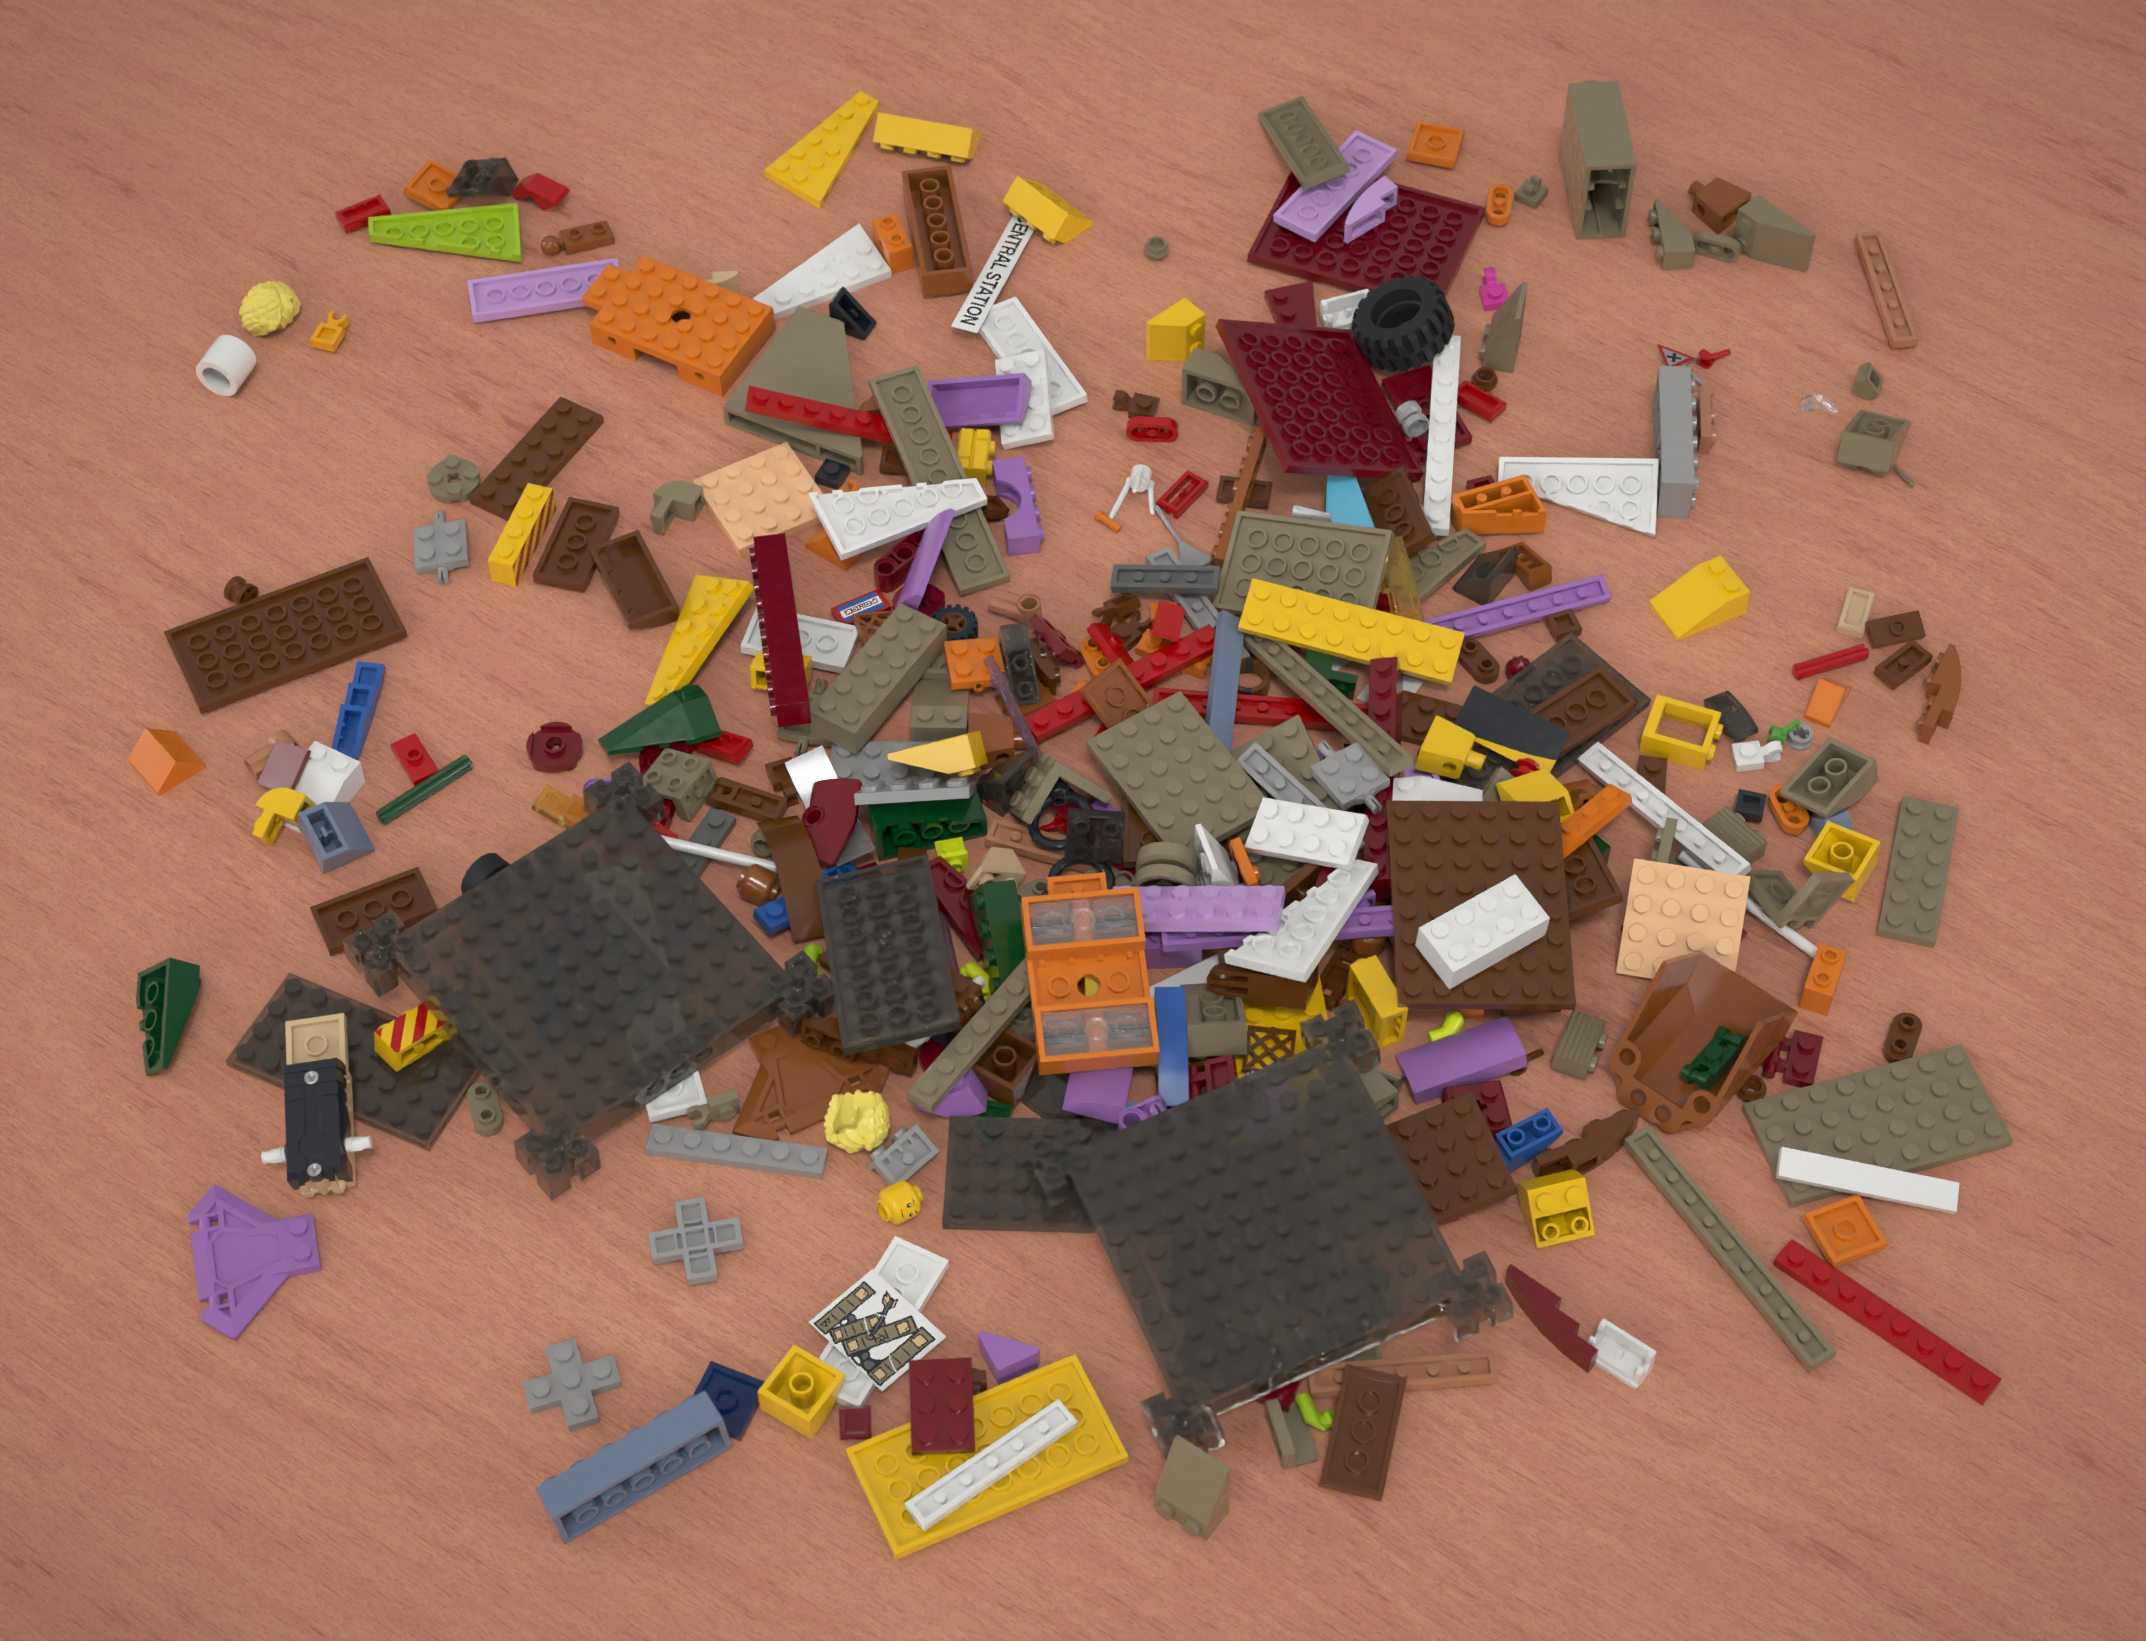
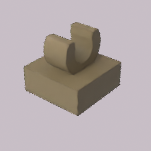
M1532 175L1531 179H1526L1516 191L1514 201L1536 210L1548 195V188L1541 185L1540 178Z

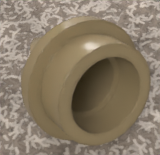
M760 829L755 831L751 837V848L758 856L767 857L771 855V851Z

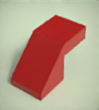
M535 173L524 177L510 193L515 200L531 196L541 210L544 211L558 206L570 190L567 186L540 173Z

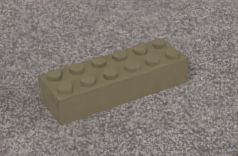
M900 603L810 708L812 722L809 723L810 732L857 755L943 652V643L947 641V625Z

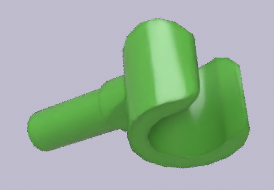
M1796 719L1783 728L1772 725L1769 729L1771 735L1767 741H1781V745H1783L1787 734L1801 724L1800 720Z

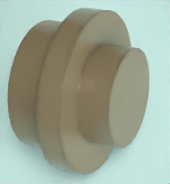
M1154 236L1148 239L1144 246V252L1151 259H1162L1168 255L1169 245L1163 237Z

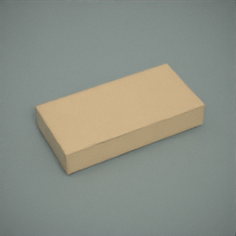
M1849 587L1836 632L1862 639L1875 593Z

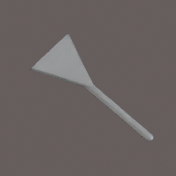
M1159 505L1154 506V509L1179 545L1180 562L1183 565L1206 566L1215 562L1211 560L1210 556L1183 542Z

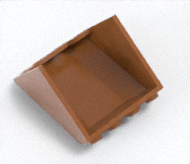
M1700 950L1664 960L1608 1061L1611 1073H1614L1618 1088L1616 1093L1619 1103L1631 1109L1638 1107L1640 1110L1639 1116L1652 1124H1656L1667 1134L1709 1125L1785 1037L1798 1011ZM1723 1026L1730 1029L1731 1033L1735 1035L1740 1033L1748 1037V1041L1737 1060L1710 1090L1699 1088L1695 1082L1688 1083L1681 1080L1682 1068L1686 1064H1691L1714 1038L1718 1027ZM1726 1044L1724 1047L1728 1049L1730 1045Z

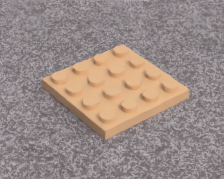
M788 442L693 480V484L703 486L705 505L739 556L750 553L749 548L754 547L753 537L785 533V536L788 537L821 523L808 499V493L818 492V495L823 493Z
M1634 858L1616 973L1653 979L1664 960L1699 950L1736 972L1751 877Z

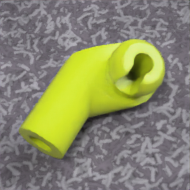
M966 962V965L960 968L959 973L970 980L974 979L977 975L981 976L986 983L982 987L984 999L988 1000L992 996L989 989L990 978L988 973L976 962Z
M1455 1010L1447 1012L1445 1015L1446 1019L1441 1028L1427 1031L1429 1043L1460 1032L1464 1025L1463 1015Z

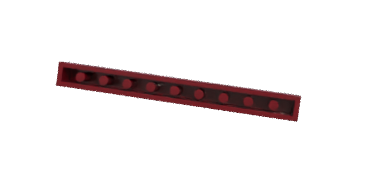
M785 533L753 537L754 547L749 548L757 613H759L758 620L763 647L764 664H767L765 665L766 681H772L767 682L769 699L774 698L769 700L771 717L777 716L778 727L812 723L786 536Z
M1398 657L1370 659L1368 717L1401 745L1403 675L1400 670ZM1400 772L1391 777L1387 775L1390 779L1389 787L1381 790L1374 796L1383 806L1379 813L1373 814L1365 804V815L1368 817L1369 823L1364 834L1363 861L1378 864V874L1369 886V889L1374 890L1376 893L1375 901L1391 900L1386 801L1393 799L1394 778H1400Z

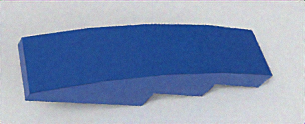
M357 661L353 682H349L345 704L340 706L332 749L355 760H359L374 718L386 670L384 664Z
M1154 987V1009L1160 1048L1158 1065H1156L1158 1095L1164 1098L1165 1106H1188L1189 1073L1184 987Z

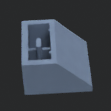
M323 802L298 813V827L322 873L375 852L350 802Z

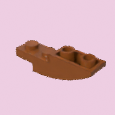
M1950 643L1945 653H1939L1934 665L1937 670L1936 672L1930 671L1925 686L1929 688L1926 697L1929 700L1926 710H1929L1927 715L1922 713L1916 729L1921 730L1918 741L1927 745L1937 726L1949 729L1959 698L1961 666L1956 647Z

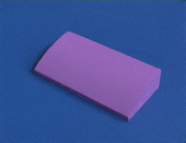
M1025 373L928 380V389L946 429L1023 423L1032 381Z
M951 508L944 510L934 516L927 524L895 609L902 603L918 610L955 510Z
M1506 1016L1395 1054L1416 1105L1441 1097L1445 1087L1481 1083L1527 1066L1524 1048Z
M1133 1067L1070 1073L1062 1110L1118 1124L1119 1114L1126 1107Z

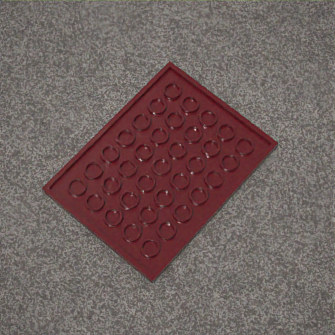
M1291 170L1248 253L1247 262L1354 292L1365 289L1369 291L1371 289L1375 290L1379 287V284L1383 282L1388 283L1392 278L1396 277L1401 279L1406 275H1412L1414 278L1422 276L1434 281L1442 289L1446 298L1483 220L1485 207L1394 183L1398 186L1397 203L1385 211L1384 222L1351 242H1344L1345 222L1351 208L1357 201L1356 199L1317 241L1313 242L1273 222L1274 213L1301 187V184ZM1376 178V179L1367 187V189H1368L1373 183H1375L1376 181H1378L1379 178Z
M1228 319L1218 320L1215 327L1285 473L1381 479L1403 466L1410 480L1420 481L1424 473L1408 441L1404 438V433L1351 329Z

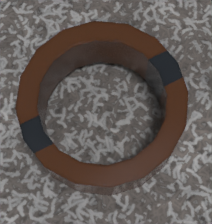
M1241 659L1240 674L1254 673L1260 676L1263 682L1258 686L1250 688L1238 685L1237 694L1267 696L1270 689V671L1268 667L1257 659Z

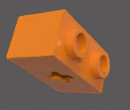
M892 214L872 220L874 243L891 269L892 274L913 269V246L897 215Z
M1819 943L1799 1004L1800 1008L1825 1016L1828 1015L1848 951Z

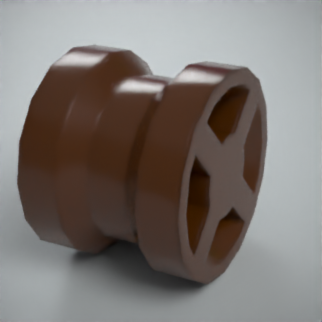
M240 576L230 579L224 589V598L230 602H235L236 605L258 597V588L252 583L247 584L246 580Z

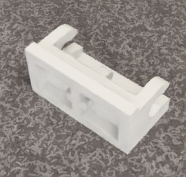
M1365 289L1320 301L1319 321L1322 327L1352 330L1354 311L1358 308L1360 300L1367 297L1369 290Z
M1604 1318L1598 1326L1595 1337L1591 1335L1588 1340L1589 1344L1598 1349L1596 1365L1637 1390L1653 1368L1657 1351Z

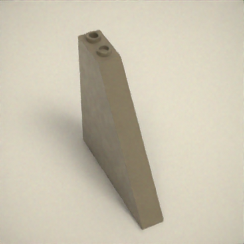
M799 306L723 406L725 425L778 445L788 442L794 451L823 462L828 458L850 466V472L862 476L864 467L860 437L744 411L749 386L856 410L844 322Z

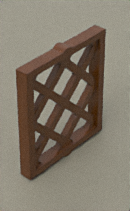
M1248 1025L1247 1054L1244 1055L1242 1073L1249 1072L1251 1074V1071H1255L1256 1074L1266 1077L1291 1078L1297 1030ZM1255 1032H1263L1268 1034L1260 1039ZM1275 1034L1288 1035V1037L1281 1041ZM1251 1036L1256 1040L1252 1045H1250ZM1272 1037L1277 1044L1269 1048L1264 1042ZM1290 1040H1292L1291 1050L1285 1046ZM1261 1045L1265 1052L1258 1056L1253 1049ZM1281 1047L1286 1054L1278 1058L1274 1051ZM1250 1053L1255 1059L1247 1063L1248 1054ZM1268 1055L1275 1060L1270 1065H1267L1262 1060ZM1290 1057L1289 1067H1287L1283 1061ZM1258 1062L1264 1069L1251 1068V1066ZM1279 1064L1284 1071H1275L1271 1069Z

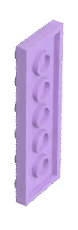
M1356 130L1338 148L1348 162L1350 172L1343 174L1340 178L1320 183L1314 188L1304 190L1301 186L1274 213L1273 222L1316 242L1397 157V149Z
M613 258L467 280L474 323L584 307L585 305L582 304L581 297L608 264L619 268L618 260Z
M1152 885L1113 887V889L1139 887L1145 932H1278L1286 896L1285 886Z

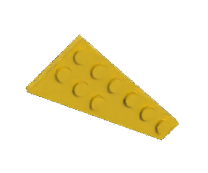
M862 91L858 92L764 170L765 177L821 209L825 196L830 194L833 189L832 184L836 178L840 177L854 153L853 149L856 143L859 144L863 131L866 127H869L879 110V101Z
M695 575L644 704L646 707L651 706L669 693L679 690L690 683L755 589L749 581Z

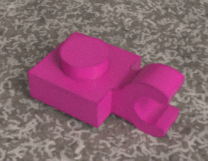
M1494 267L1484 268L1483 286L1479 288L1484 311L1497 310L1509 297L1505 283L1497 284Z

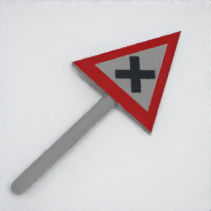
M1657 344L1665 366L1686 367L1685 365L1697 359ZM1691 371V378H1695V381L1700 386L1705 383Z

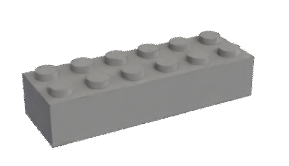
M1659 365L1653 397L1654 459H1659L1657 518L1688 519L1690 509L1695 508L1696 494L1693 491H1698L1699 475L1694 473L1698 469V455H1694V452L1697 451L1698 437L1693 436V432H1696L1697 416L1692 415L1696 409V397L1691 396V393L1694 394L1695 378H1691L1690 367Z

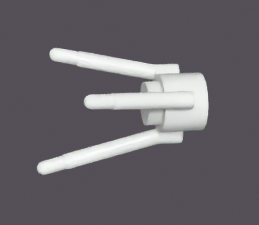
M1139 464L1132 468L1131 475L1126 478L1125 485L1109 514L1110 519L1114 518L1130 488H1132L1133 493L1148 490L1150 514H1155V482L1151 480L1152 470L1148 466Z

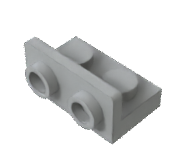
M917 1124L909 1130L903 1126L891 1137L894 1143L888 1148L881 1145L870 1155L873 1161L866 1167L869 1171L875 1168L890 1186L901 1180L906 1181L935 1156L939 1150Z

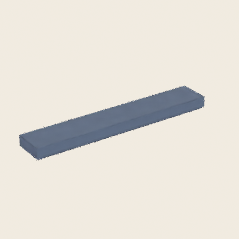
M1222 610L1217 616L1205 722L1231 754L1244 632L1238 631L1241 618Z

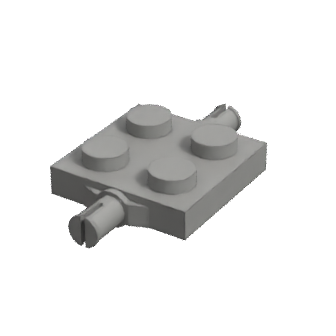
M439 510V513L438 511L434 512L435 524L413 528L414 562L417 575L438 573V584L444 586V582L445 585L449 584V571L459 567L470 566L468 527L465 519L445 522V512Z
M1327 741L1321 742L1317 749L1326 758L1310 766V774L1342 811L1353 805L1365 803L1373 814L1379 813L1383 806L1374 796L1381 790L1389 787L1390 779L1358 742L1339 751H1334Z

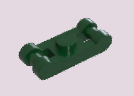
M1718 1027L1714 1038L1691 1064H1686L1682 1068L1681 1080L1688 1083L1695 1082L1699 1088L1710 1090L1737 1060L1748 1041V1037L1740 1033L1735 1035L1726 1027ZM1726 1044L1730 1045L1728 1049L1724 1047Z

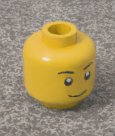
M901 1180L879 1192V1200L876 1201V1207L885 1222L890 1221L894 1225H899L920 1213V1202L923 1201V1196L916 1185L911 1186L907 1181Z

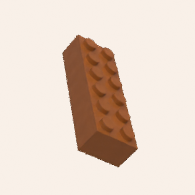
M951 165L902 171L903 195L923 297L970 292L973 288L972 266Z

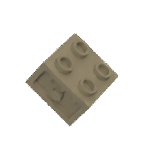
M665 748L636 786L639 791L673 800L680 819L690 822L705 803L708 794L714 791V784L718 777L711 760Z

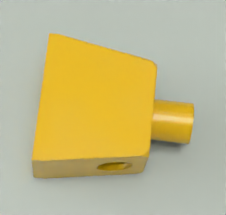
M1436 715L1419 751L1415 769L1458 779L1465 766L1481 771L1486 755L1472 750L1476 738L1473 733Z

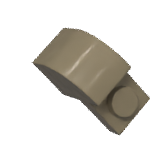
M673 481L660 486L653 493L655 506L650 515V520L653 521L654 533L664 536L674 517L695 522L705 504L703 486L685 481Z

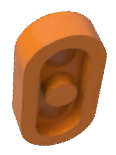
M1495 184L1489 188L1485 216L1489 223L1499 226L1509 222L1513 200V190L1510 186Z
M1091 636L1082 639L1079 644L1080 657L1084 661L1090 677L1093 679L1111 663Z
M1785 784L1772 787L1768 796V805L1781 829L1791 835H1799L1805 832L1809 823L1807 810L1780 796L1779 791Z

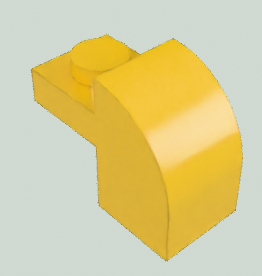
M289 788L270 790L261 796L255 804L263 813L256 820L252 835L262 843L273 846L284 822L298 826V813L314 807L316 803L307 795Z

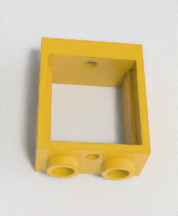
M1657 694L1642 734L1639 752L1654 757L1667 758L1668 761L1704 771L1707 760L1712 761L1715 755L1717 745L1713 744L1714 739L1719 741L1722 735L1724 725L1719 724L1722 712ZM1663 717L1708 730L1703 746L1657 734Z
M1376 955L1367 959L1361 958L1356 960L1349 966L1345 998L1350 1001L1353 1012L1377 1051L1403 1041L1408 1007H1398L1396 988Z

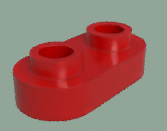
M1136 416L1127 421L1126 434L1131 440L1138 442L1169 443L1177 439L1179 426L1174 419L1169 417Z

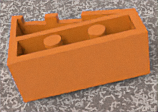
M1525 474L1452 495L1450 518L1458 532L1467 528L1474 534L1544 533L1547 511Z

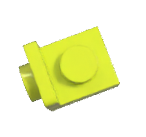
M962 837L934 842L937 857L941 856L959 873L969 870L968 852L965 850Z

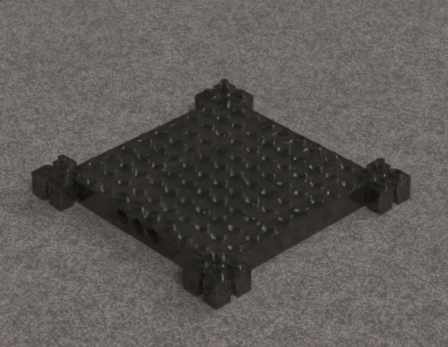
M630 762L611 772V782L607 783L600 779L583 790L585 810L590 814L589 816L407 930L402 920L391 909L372 921L373 930L370 932L360 928L343 939L346 959L359 974L364 972L366 982L379 998L399 986L398 977H400L530 1129L529 1132L514 1141L516 1160L530 1176L536 1172L538 1186L551 1201L571 1188L570 1179L573 1176L577 1175L582 1181L601 1168L599 1150L592 1143L593 1140L777 1017L779 1024L794 1039L801 1034L802 1021L805 1018H811L815 1014L818 1017H826L839 1008V988L826 974L818 977V966L804 950L784 962V971L654 829L652 825L665 817L663 797L650 783L646 786L643 785V776Z
M1355 1000L1333 1008V1018L1326 1021L1322 1014H1319L1299 1023L1301 1038L1307 1050L1088 1144L1078 1119L1055 1128L1058 1136L1047 1140L1043 1133L1022 1142L1027 1160L1035 1177L1038 1179L1049 1208L1071 1199L1069 1190H1075L1170 1396L1168 1400L1164 1392H1161L1140 1402L1144 1417L1153 1436L1156 1437L1159 1450L1165 1462L1173 1440L1177 1435L1194 1446L1200 1447L1206 1453L1226 1445V1439L1217 1418L1218 1415L1445 1316L1446 1323L1456 1342L1480 1333L1479 1323L1485 1320L1488 1321L1490 1327H1494L1514 1318L1513 1302L1503 1283L1497 1284L1496 1270L1485 1250L1462 1260L1463 1270H1460L1359 1074L1381 1065L1380 1048L1370 1029H1365L1364 1017Z

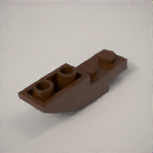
M814 1017L805 1018L802 1021L801 1042L810 1047L820 1049L852 1063L855 1062L858 1056H861L869 1061H874L911 1077L917 1070L919 1049L897 1041L896 1030L867 1021L849 1018Z
M1638 1107L1630 1110L1623 1109L1611 1117L1590 1121L1583 1127L1581 1139H1571L1560 1147L1554 1149L1546 1148L1535 1155L1532 1169L1533 1174L1537 1178L1575 1169L1584 1175L1597 1168L1623 1147L1624 1139L1633 1134L1637 1128L1640 1110Z

